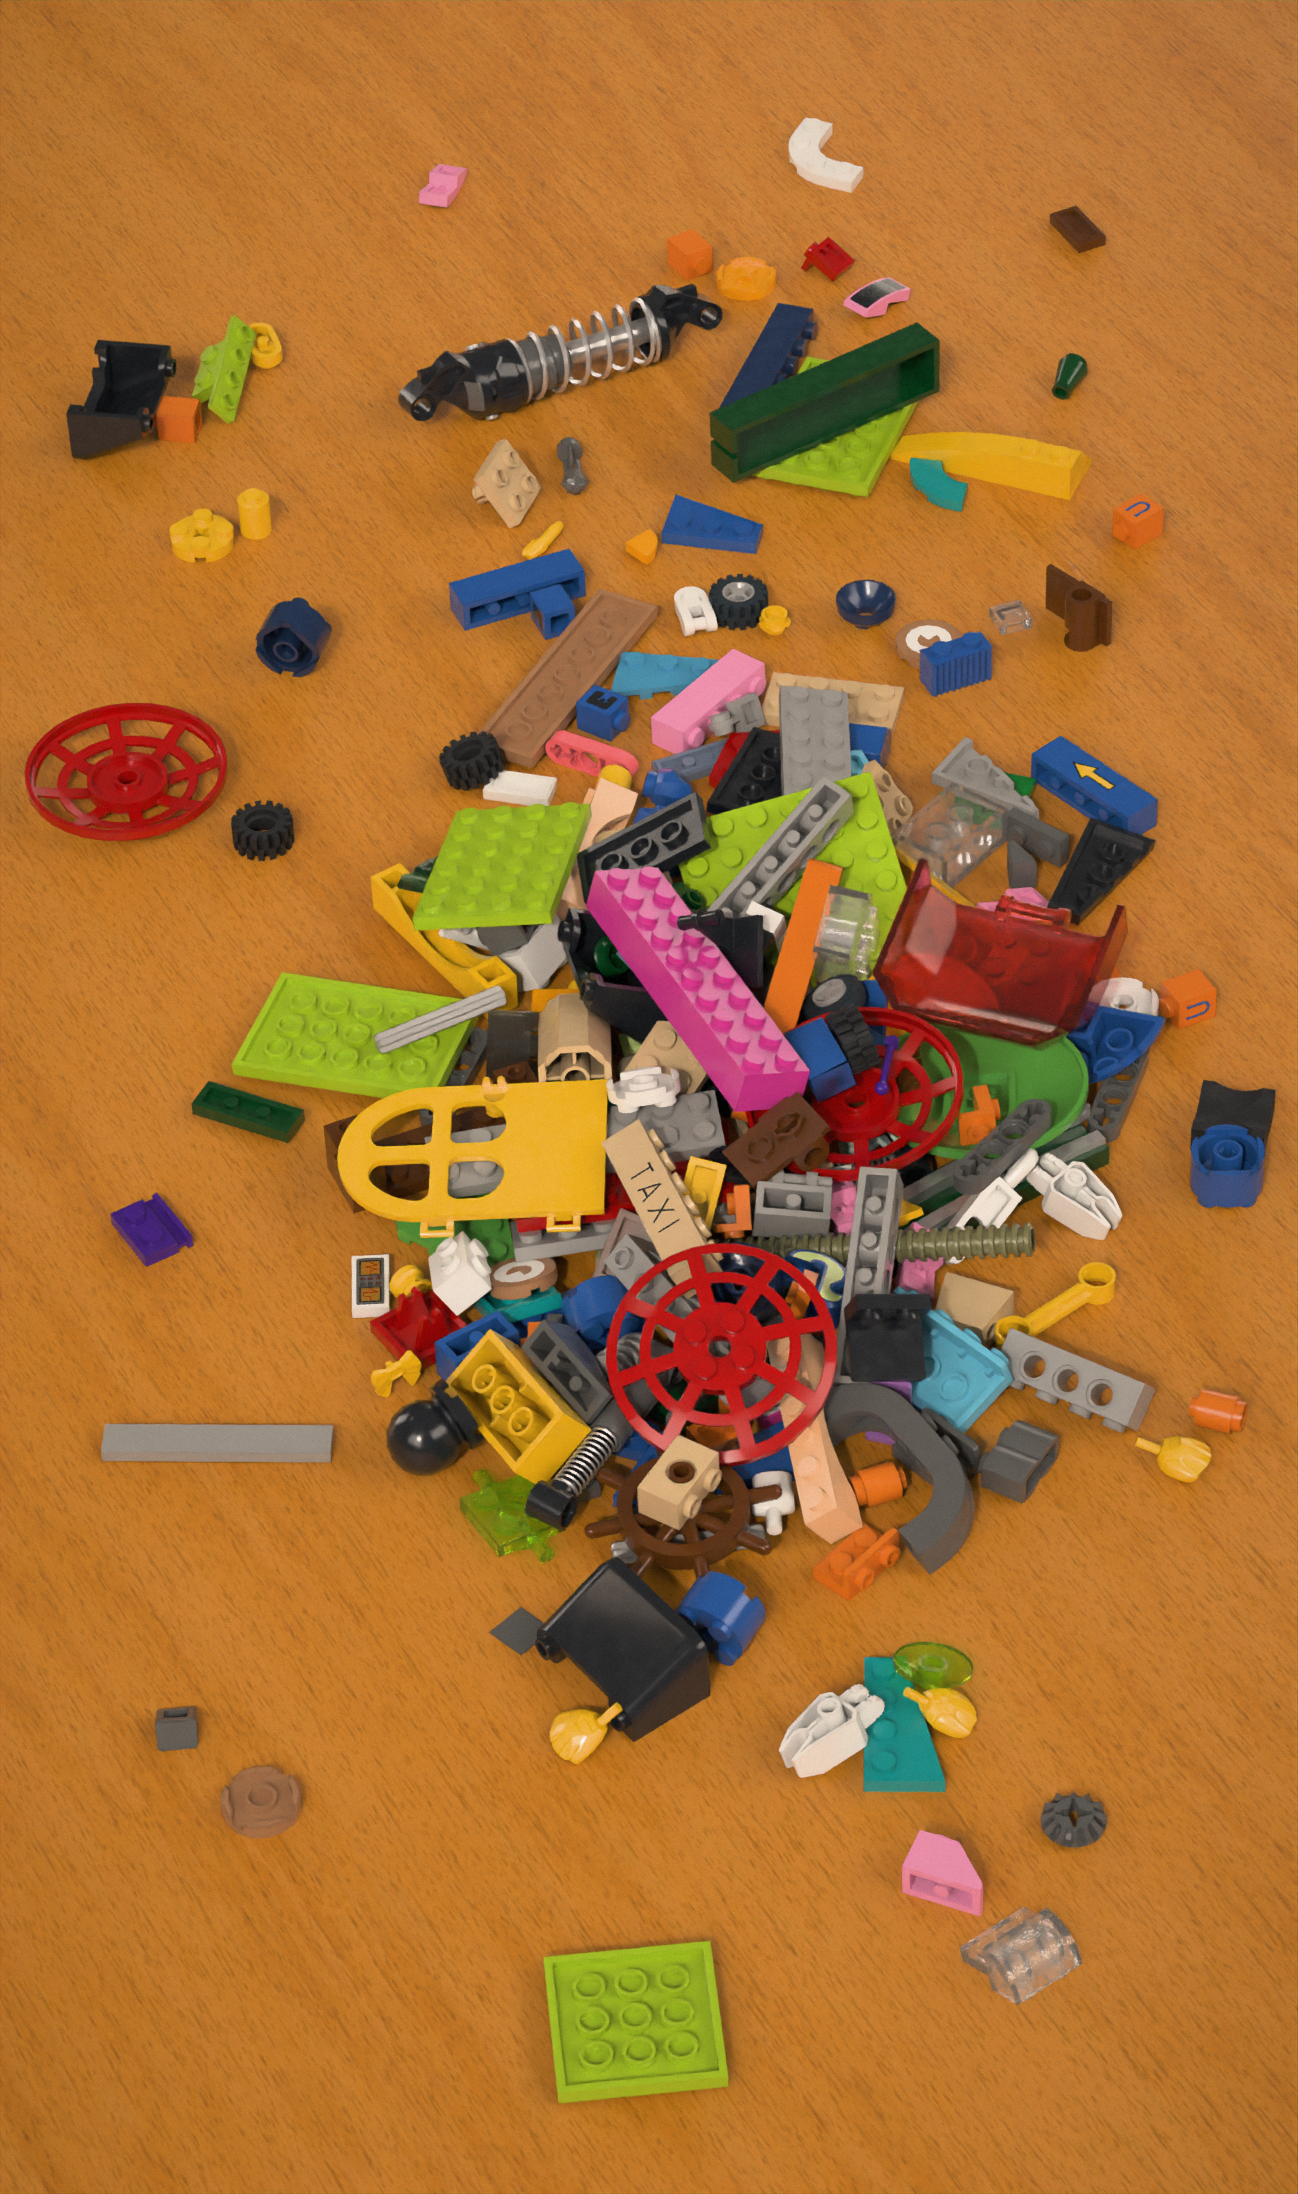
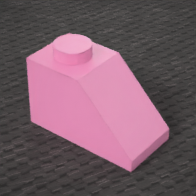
M920 1830L902 1866V1892L981 1916L983 1911V1883L961 1844L944 1835Z

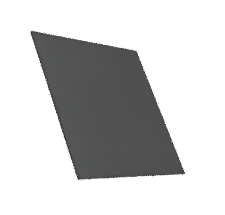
M520 1607L489 1633L518 1654L523 1655L535 1645L537 1630L544 1623Z

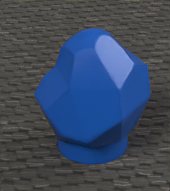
M673 768L659 769L658 772L648 770L641 796L650 798V801L655 805L667 807L693 793L690 783L684 781Z

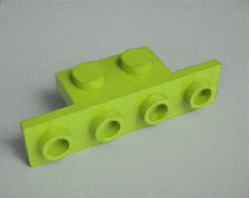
M236 315L230 317L225 339L214 346H208L200 356L201 363L194 380L195 387L192 394L194 399H200V404L209 399L208 408L227 424L235 421L256 336L255 331Z

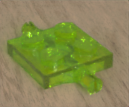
M481 1469V1473L477 1470L473 1474L472 1480L481 1490L460 1498V1510L499 1557L516 1550L530 1549L539 1558L541 1563H546V1560L549 1562L554 1557V1551L545 1541L549 1537L563 1531L526 1515V1502L536 1484L520 1475L502 1482H495L485 1469Z

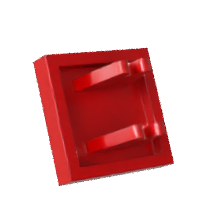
M416 1286L411 1289L409 1298L404 1293L399 1294L397 1308L370 1321L371 1333L398 1361L407 1351L411 1350L420 1360L421 1370L436 1363L435 1341L467 1326L436 1295L433 1289L422 1294Z

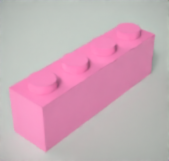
M732 649L651 717L652 743L673 754L700 747L714 733V731H710L708 726L711 723L710 716L728 711L726 703L748 693L757 692V695L760 696L764 692L766 687L765 663Z

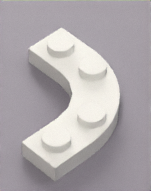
M805 117L789 140L790 163H793L797 168V174L812 183L852 193L863 178V167L852 165L849 162L835 161L823 155L820 150L833 134V124L816 118Z

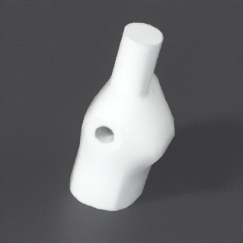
M784 1471L762 1472L752 1478V1489L776 1484L781 1487L782 1496L777 1500L751 1505L752 1514L766 1517L767 1533L778 1535L782 1532V1515H788L795 1511L792 1476Z

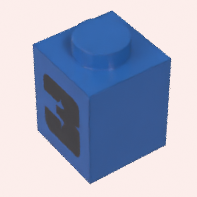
M561 584L530 592L531 618L545 640L560 636L575 618V606Z
M594 685L576 702L577 729L609 742L620 732L625 731L630 723L628 698L600 686Z

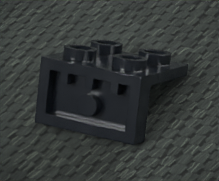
M856 1294L844 1307L851 1381L922 1382L926 1378L921 1320L932 1309L930 1294Z

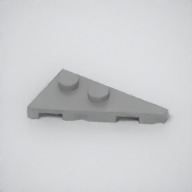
M965 737L932 772V784L1007 813L1012 808H1016L1039 820V809L1035 807L1034 802L1027 795L1021 797L1014 790V782L1000 768L994 766L992 760L987 755L980 756L973 749V741L970 738Z

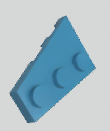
M623 652L618 663L611 691L622 696L639 695L640 700L653 698L652 693L670 691L671 694L676 696L719 660L703 657L692 658Z

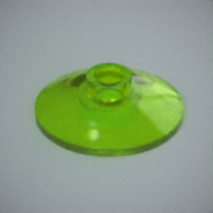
M910 1643L900 1647L893 1657V1666L897 1673L906 1680L918 1684L925 1689L960 1686L971 1678L973 1672V1664L964 1653L939 1643Z

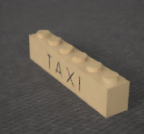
M638 1119L601 1142L662 1261L673 1254L692 1247L715 1244L713 1239L707 1241V1238L712 1236L703 1219L700 1216L698 1218L694 1217L700 1212L689 1194L683 1196L688 1189L677 1172L671 1173L677 1168L666 1150L660 1152L665 1145L654 1128L647 1131ZM722 1253L702 1255L707 1273L723 1272L719 1261L724 1259ZM687 1260L667 1268L670 1277L676 1285L692 1278ZM692 1289L683 1295L686 1299H689L697 1293L695 1289Z

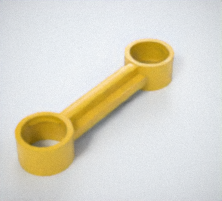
M1100 1262L1086 1264L1078 1273L1077 1284L1026 1317L1007 1316L1000 1319L995 1326V1348L1001 1351L1006 1339L1004 1336L1008 1334L1010 1328L1035 1337L1086 1303L1100 1305L1111 1301L1115 1296L1116 1273L1114 1269ZM1091 1281H1102L1105 1282L1106 1285L1092 1286L1087 1283Z

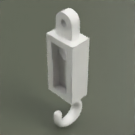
M1032 1148L1027 1149L1007 1168V1175L1003 1178L999 1176L981 1193L971 1195L946 1227H949L950 1231H954L955 1227H961L962 1230H965V1224L973 1217L985 1229H989L990 1225H996L997 1228H1000L1022 1199L1013 1189L1037 1164L1039 1159L1037 1151ZM952 1257L950 1261H945L943 1258V1262L947 1265L957 1264L962 1261L956 1260L955 1257Z

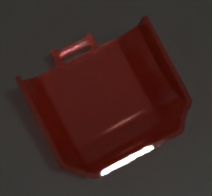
M920 857L873 969V976L894 1010L907 1012L934 1026L1036 1051H1043L1087 1024L1095 1014L1128 934L1126 908L1124 905L1118 904L1106 935L1096 937L1067 930L1072 914L1071 909L1059 907L1058 910L1014 900V896L1004 893L1001 895L994 912L956 903L932 885L928 859ZM1015 914L1044 922L1052 923V926L1013 917L1010 915Z

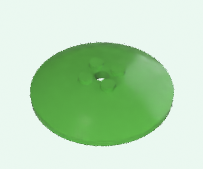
M993 1012L957 1014L928 1022L941 1031L951 1042L959 1056L964 1076V1097L959 1114L974 1111L972 1087L986 1084L991 1099L997 1098L1001 1119L996 1120V1127L1024 1101L1030 1099L1045 1100L1051 1106L1052 1126L1030 1147L1032 1149H1036L1061 1135L1081 1114L1089 1091L1087 1066L1075 1045L1055 1029L1029 1018ZM907 1032L898 1038L899 1047L897 1050H901L911 1033ZM924 1040L920 1046V1057L918 1058H922L923 1068L930 1078L931 1085L951 1077V1071L942 1055ZM954 1090L933 1098L930 1116L921 1130L934 1133L945 1120L953 1103ZM922 1102L901 1107L897 1121L912 1126L920 1112ZM957 1116L951 1129L943 1139L927 1153L961 1160L977 1144L966 1146L960 1144ZM1010 1134L1005 1137L1008 1139H1017L1022 1137V1135ZM911 1141L907 1143V1145L913 1148L920 1145ZM989 1154L984 1156L985 1159H997L1001 1157L997 1154Z

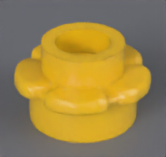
M777 605L764 608L761 612V617H759V627L770 635L781 634L791 624V619L787 617V610Z

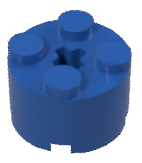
M1224 1124L1206 1129L1205 1135L1199 1139L1197 1136L1193 1140L1190 1160V1187L1198 1197L1200 1205L1208 1208L1215 1206L1251 1207L1256 1203L1257 1197L1263 1188L1265 1146L1258 1136L1255 1139L1247 1134L1248 1129Z
M605 1275L588 1279L576 1286L577 1293L570 1299L567 1294L562 1301L561 1310L566 1325H569L591 1349L594 1356L606 1348L612 1319L621 1300L628 1292V1289L622 1282L618 1281L616 1276ZM627 1312L621 1325L618 1340L631 1332L642 1333L645 1324L644 1318Z
M712 1571L707 1572L705 1577L698 1576L675 1612L700 1635L708 1652L713 1653L720 1663L732 1666L741 1657L764 1622L766 1611L757 1596L752 1601L743 1593L746 1586L740 1581L726 1574Z

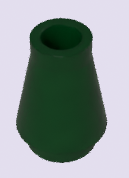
M1070 353L1059 360L1055 383L1052 388V393L1055 397L1063 400L1069 398L1071 392L1087 376V362L1083 357Z

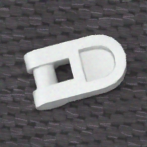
M693 586L679 589L674 595V603L683 635H695V631L706 630V632L717 631L716 616L705 591Z

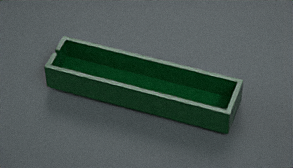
M916 322L710 412V436L714 439L711 441V464L734 483L940 392V340Z

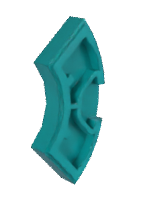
M910 458V480L915 490H920L927 496L928 501L937 506L961 512L968 493V483L956 481L947 476L942 469V461Z

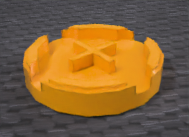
M735 258L730 260V265L724 267L723 264L718 268L716 272L717 290L723 296L733 300L752 301L764 298L772 293L776 287L775 268L773 266L771 268L768 267L767 262L759 258Z

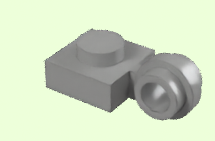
M757 692L748 693L727 702L726 707L728 711L710 716L711 723L708 726L710 731H714L715 736H721L733 731L735 733L749 732L753 727L758 728L766 724Z

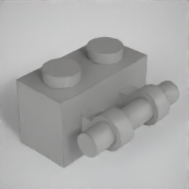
M782 1169L767 1182L757 1181L753 1236H776L781 1238L782 1235H787L789 1239H792L793 1235H799L800 1238H803L805 1234H810L814 1238L816 1234L821 1233L823 1237H826L829 1233L832 1177L818 1176V1172L809 1171L806 1172V1175L784 1173V1169Z

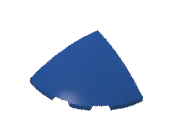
M1097 1005L1094 1013L1069 1008L1065 1025L1052 1028L1064 1035L1079 1050L1087 1066L1089 1084L1121 1072L1142 1056L1155 1042L1166 1021L1164 1017Z

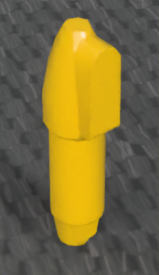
M557 521L550 525L539 538L532 540L523 549L522 556L531 560L542 555L548 549V546L560 535L564 528L563 523Z

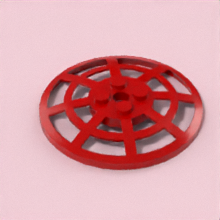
M122 703L90 709L56 725L33 747L27 758L24 774L26 792L31 805L51 825L83 838L102 841H128L167 833L199 817L220 796L226 784L228 765L226 749L221 738L211 726L200 718L186 711L165 705ZM149 720L173 726L164 739L149 736H123L120 721ZM107 724L110 739L91 744L76 754L61 745L66 739L81 731ZM186 730L205 742L213 752L214 757L195 764L191 756L181 747L177 746L176 743ZM126 747L154 748L155 751L151 755L142 752H127ZM113 750L112 755L101 759L94 765L86 761L96 754ZM50 753L66 763L59 773L57 788L36 787L38 771ZM170 754L179 760L185 769L168 774L162 761ZM218 767V779L213 789L202 801L191 800L197 790L198 776ZM75 770L87 776V788L67 789L69 779ZM188 780L187 789L181 798L166 795L169 785ZM39 798L59 799L66 811L78 820L68 822L44 807ZM90 799L97 807L88 814H85L75 807L71 800ZM155 805L169 807L168 810L147 819L143 818L142 811L148 810ZM180 810H188V811L184 812L183 814H181V815H179V816H177V817H175V818H172V819L167 820V821H165V822L156 824V823H158V822L164 821V820L168 819L169 817L175 815V814L178 813ZM109 813L128 814L130 822H111L101 819ZM93 825V826L100 827V828H107V829H126V830H103V829L90 828L89 826Z
M858 1007L867 1025L896 1028L909 1032L911 1035L900 1051L897 1049L893 1051L887 1079L889 1091L885 1095H878L874 1090L875 1084L880 1081L882 1070L875 1067L853 1075L856 1085L820 1103L813 1095L812 1108L831 1129V1131L823 1136L827 1144L829 1145L834 1140L853 1142L854 1154L846 1155L829 1152L826 1161L843 1164L855 1163V1169L829 1170L816 1168L809 1172H818V1176L832 1177V1181L845 1182L857 1181L860 1167L898 1170L924 1156L951 1129L960 1112L964 1097V1076L959 1056L951 1042L940 1030L927 1021L907 1012L894 1009ZM832 1012L824 1013V1014H822V1015H819V1016H817V1017H814V1018H812V1019H809V1020H807V1021H804L803 1023L797 1025L796 1027L792 1028L791 1030H794V1029H796V1028H798V1027H800V1026H802V1025H805V1024H807V1023H809V1022H811V1021H813V1020H816V1019H818V1018H820V1017L823 1018V1020L825 1021V1023H826V1025H827V1022H826V1018H825V1017H826L827 1014H830V1013H832ZM924 1040L942 1055L951 1071V1077L931 1085L930 1078L925 1069L912 1058ZM876 1045L879 1058L884 1059L886 1053L885 1046ZM906 1068L916 1078L920 1089L900 1094L895 1079ZM954 1090L953 1103L945 1120L934 1133L921 1130L930 1116L933 1098ZM852 1102H865L862 1106L856 1108L848 1106ZM922 1102L920 1112L912 1126L897 1121L901 1107ZM770 1109L745 1111L749 1129L759 1122L758 1119ZM884 1132L900 1137L885 1147L869 1152L868 1140L878 1137ZM910 1141L920 1144L900 1157L879 1165L870 1166L871 1160L889 1155ZM793 1161L785 1167V1169L800 1175H806L807 1172L802 1171Z
M709 1244L692 1247L667 1257L651 1267L632 1285L621 1300L611 1322L606 1345V1367L609 1385L621 1413L629 1425L647 1443L662 1453L667 1450L677 1435L681 1434L687 1421L707 1427L734 1426L740 1448L716 1451L719 1452V1466L731 1467L753 1463L777 1453L793 1443L807 1427L812 1425L824 1408L833 1387L837 1370L838 1345L834 1323L824 1299L814 1284L798 1268L781 1257L760 1248L740 1244ZM738 1253L764 1260L765 1263L754 1278L733 1272L707 1273L702 1255ZM687 1260L692 1278L684 1280L671 1288L659 1299L655 1306L636 1298L642 1288L656 1275L676 1263ZM779 1269L789 1274L805 1290L815 1305L819 1316L795 1319L786 1301L774 1289L768 1286ZM731 1283L747 1288L736 1305L726 1302L715 1303L710 1284ZM692 1289L696 1290L700 1307L692 1311L685 1319L665 1311L678 1297ZM762 1295L776 1307L784 1322L762 1327L750 1311ZM629 1312L646 1319L640 1338V1364L619 1372L617 1364L618 1337L626 1313ZM658 1324L675 1332L673 1352L651 1359V1341L656 1325ZM823 1331L825 1361L820 1382L816 1390L813 1391L795 1380L801 1361L802 1342L800 1335ZM789 1337V1357L786 1369L782 1372L766 1363V1342ZM719 1340L728 1342L731 1345L730 1352L724 1357L713 1356L709 1350L714 1342ZM678 1368L681 1376L688 1383L679 1402L663 1388L656 1374ZM758 1376L775 1386L764 1399L745 1409L741 1390L751 1385ZM643 1379L646 1380L647 1386L655 1398L668 1411L673 1413L663 1434L654 1430L636 1412L627 1398L623 1387ZM702 1392L710 1395H726L730 1413L709 1414L693 1410ZM786 1393L807 1405L801 1414L785 1429L771 1438L755 1444L749 1421L757 1419L770 1411L783 1399Z

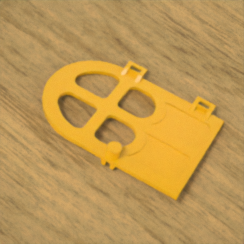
M499 1076L497 1078L498 1084H491L490 1078L484 1077L482 1085L426 1087L392 1094L366 1108L346 1129L337 1155L342 1184L353 1200L378 1216L403 1222H421L420 1238L454 1237L455 1221L547 1217V1233L581 1231V1215L605 1214L606 1151L601 1142L607 1139L608 1093L606 1083L608 1079L507 1084L505 1078ZM485 1106L486 1113L490 1117L498 1118L503 1116L506 1121V1128L503 1133L492 1141L455 1143L451 1140L452 1115L459 1108ZM417 1109H428L433 1112L432 1138L427 1144L382 1147L372 1142L374 1132L384 1123L400 1114ZM491 1161L499 1165L504 1171L501 1183L486 1196L456 1199L448 1195L449 1169L456 1162ZM427 1164L430 1166L429 1192L424 1199L418 1201L396 1198L374 1186L369 1180V1175L375 1167L382 1165ZM555 1221H573V1224L555 1225ZM446 1226V1230L429 1231V1227Z

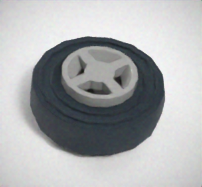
M840 974L823 981L811 990L804 1000L803 1010L806 1018L809 1020L824 1013L837 1011L853 1003L857 1007H863L867 995L862 983L856 976Z

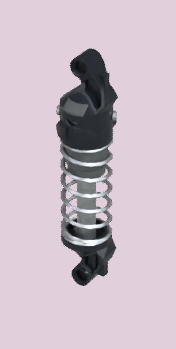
M694 284L677 289L664 285H653L644 295L635 297L631 301L629 318L623 307L618 304L613 306L612 321L614 327L608 328L602 314L594 310L590 316L592 334L587 335L582 323L572 317L569 322L571 341L565 342L559 328L551 324L548 328V334L542 337L529 331L525 339L516 342L508 337L492 343L472 344L466 346V351L460 353L444 351L432 366L417 370V377L400 391L398 402L407 413L418 421L430 419L441 401L452 403L473 419L479 420L486 417V420H492L499 417L497 413H512L522 405L529 403L531 398L540 400L544 397L546 391L551 390L556 393L565 391L569 381L574 385L582 387L587 383L590 374L595 378L603 380L608 377L611 368L625 373L630 369L633 361L643 366L651 362L663 361L669 357L672 345L686 323L711 330L720 324L723 312L707 296L697 293V287ZM617 310L621 314L622 319L624 321V324L619 325ZM596 317L599 320L603 331L598 332L596 325ZM575 325L580 332L581 338H576ZM635 346L639 348L641 354L646 358L645 360H641L634 355ZM625 350L629 356L628 363L623 367L618 366L613 362V353ZM603 357L607 362V368L605 372L600 374L591 368L592 360ZM582 364L586 369L585 377L580 381L575 380L571 376L573 366ZM563 383L560 387H556L557 384ZM419 399H421L420 402H419L416 406H414L415 403H416Z

